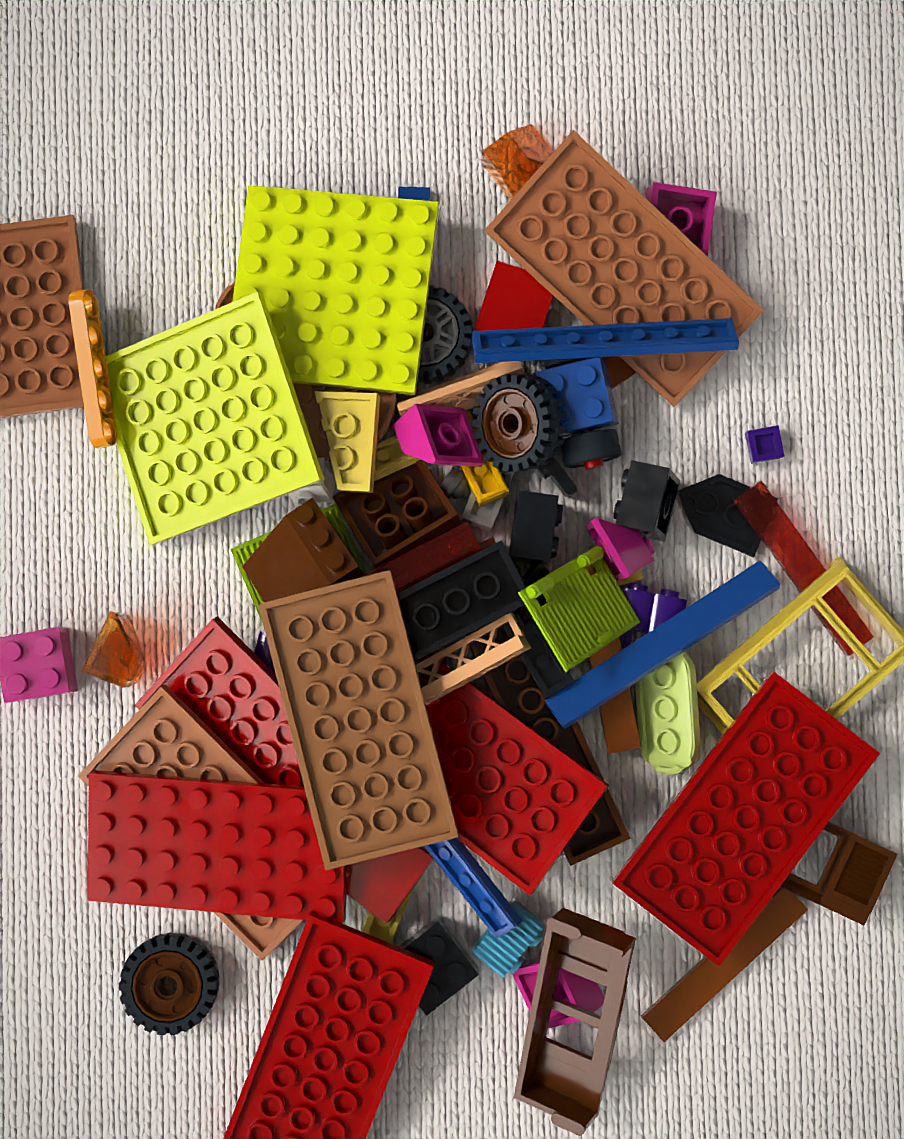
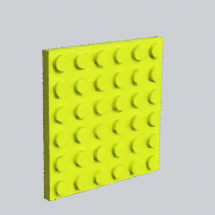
M248 185L232 302L255 292L263 293L292 383L416 395L440 207L439 202Z
M255 292L106 356L117 429L116 444L149 545L161 543L324 480L263 293Z

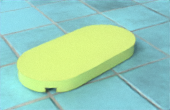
M684 651L635 683L640 751L645 761H649L655 771L665 775L682 773L691 768L698 758L701 746L696 670L691 657Z

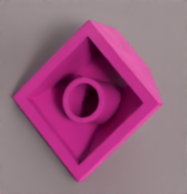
M414 404L393 424L402 452L431 464L482 467L485 464L477 446V441L474 440L473 430L464 408Z
M597 517L585 526L595 545L604 549V560L617 582L655 561L652 557L655 550L646 536L641 538L640 534L636 531Z
M540 962L520 966L512 974L529 1011L531 1010ZM562 968L559 969L554 997L592 1013L603 1006L605 997L598 983ZM551 1009L548 1028L580 1021Z

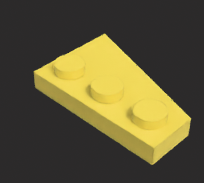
M314 391L323 418L321 422L323 430L327 435L330 447L329 455L338 490L343 492L373 493L380 395L377 393Z

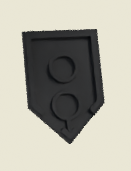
M721 474L709 477L677 492L695 534L750 557H755L778 498Z

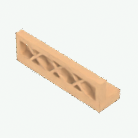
M520 361L501 362L418 391L416 395L398 398V413L401 418L414 404L464 408L465 411L472 409L474 406L481 405L476 399L479 394H484L482 389L485 385L491 384V380L503 375L524 374L523 367Z
M512 612L416 664L418 673L430 675L428 685L422 687L426 706L531 649ZM509 623L515 637L502 644L494 642L498 628ZM490 633L489 640L482 638ZM479 641L487 644L484 654L473 660L466 658L471 643ZM462 649L460 656L453 654ZM451 657L459 660L455 670L446 675L438 674L442 659ZM433 665L432 671L426 670V668Z

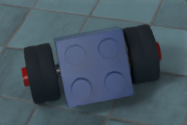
M601 357L542 360L545 370L537 371L536 375L540 379L547 380L550 383L549 388L556 389L558 394L554 399H562L564 406L559 408V412H566L567 419L560 420V425L567 426L566 433L559 434L561 438L571 436L564 439L563 445L560 446L565 467H585V470L603 467L604 462L620 457L621 448L617 431L615 429L597 430L619 424L606 361Z

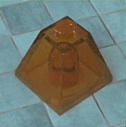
M529 124L505 133L482 151L481 164L509 200H511L553 151L535 127Z
M110 611L81 670L82 672L123 688L131 687L132 683L137 684L145 669L141 665L144 655L130 615L123 612Z

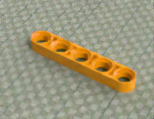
M90 289L71 292L69 295V309L89 439L91 444L97 449L114 446L117 442V429L97 299Z

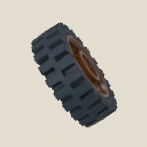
M530 374L503 375L491 380V384L485 385L482 389L484 394L478 395L476 401L481 405L474 406L472 412L478 415V419H472V427H478V431L473 433L474 440H481V443L477 446L480 452H486L484 458L487 462H493L492 466L507 472L530 471L547 465L551 462L550 458L556 457L559 451L556 447L562 446L564 439L559 434L566 433L567 427L560 425V420L567 418L566 412H559V408L564 406L562 399H554L558 392L555 388H549L550 383L547 380Z
M175 932L164 935L159 934L140 944L126 960L120 974L119 991L122 994L120 1001L121 1004H125V1012L128 1017L131 1015L134 1018L133 1022L137 1026L143 1025L145 1031L149 1033L156 1031L157 1035L163 1036L166 1033L177 1035L182 1031L186 1032L200 1023L213 1007L219 991V969H216L217 963L215 958L210 956V950L206 946L200 945V941L196 938L191 939L188 937L189 935L183 933L177 935ZM169 976L174 978L177 983V989L173 991L167 990L162 983L163 977Z

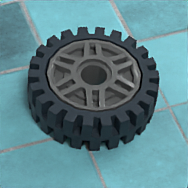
M430 285L424 328L433 330L434 336L429 341L422 342L418 382H424V384H432L433 381H443L444 378L451 377L459 368L461 369L471 352L473 331L470 316L463 303L454 294L448 293L446 289L441 287L437 289Z

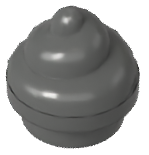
M454 467L439 485L448 499H459L461 497L468 499L471 495V489L463 471L459 472Z

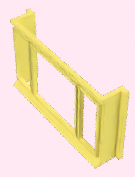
M839 556L828 564L829 569L697 682L698 707L722 735L734 720L713 697L711 692L733 673H736L749 690L755 694L760 685L743 665L812 605L816 607L870 670L867 675L825 710L835 719L843 715L904 661L903 629ZM840 581L846 585L899 646L882 662L878 663L822 599V596Z

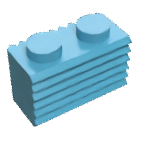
M514 897L511 898L509 903L523 920L520 925L497 939L487 928L472 947V953L501 977H505L507 972L514 974L524 961V958L521 957L528 946L532 949L535 948L545 934L542 931L544 928L543 921Z

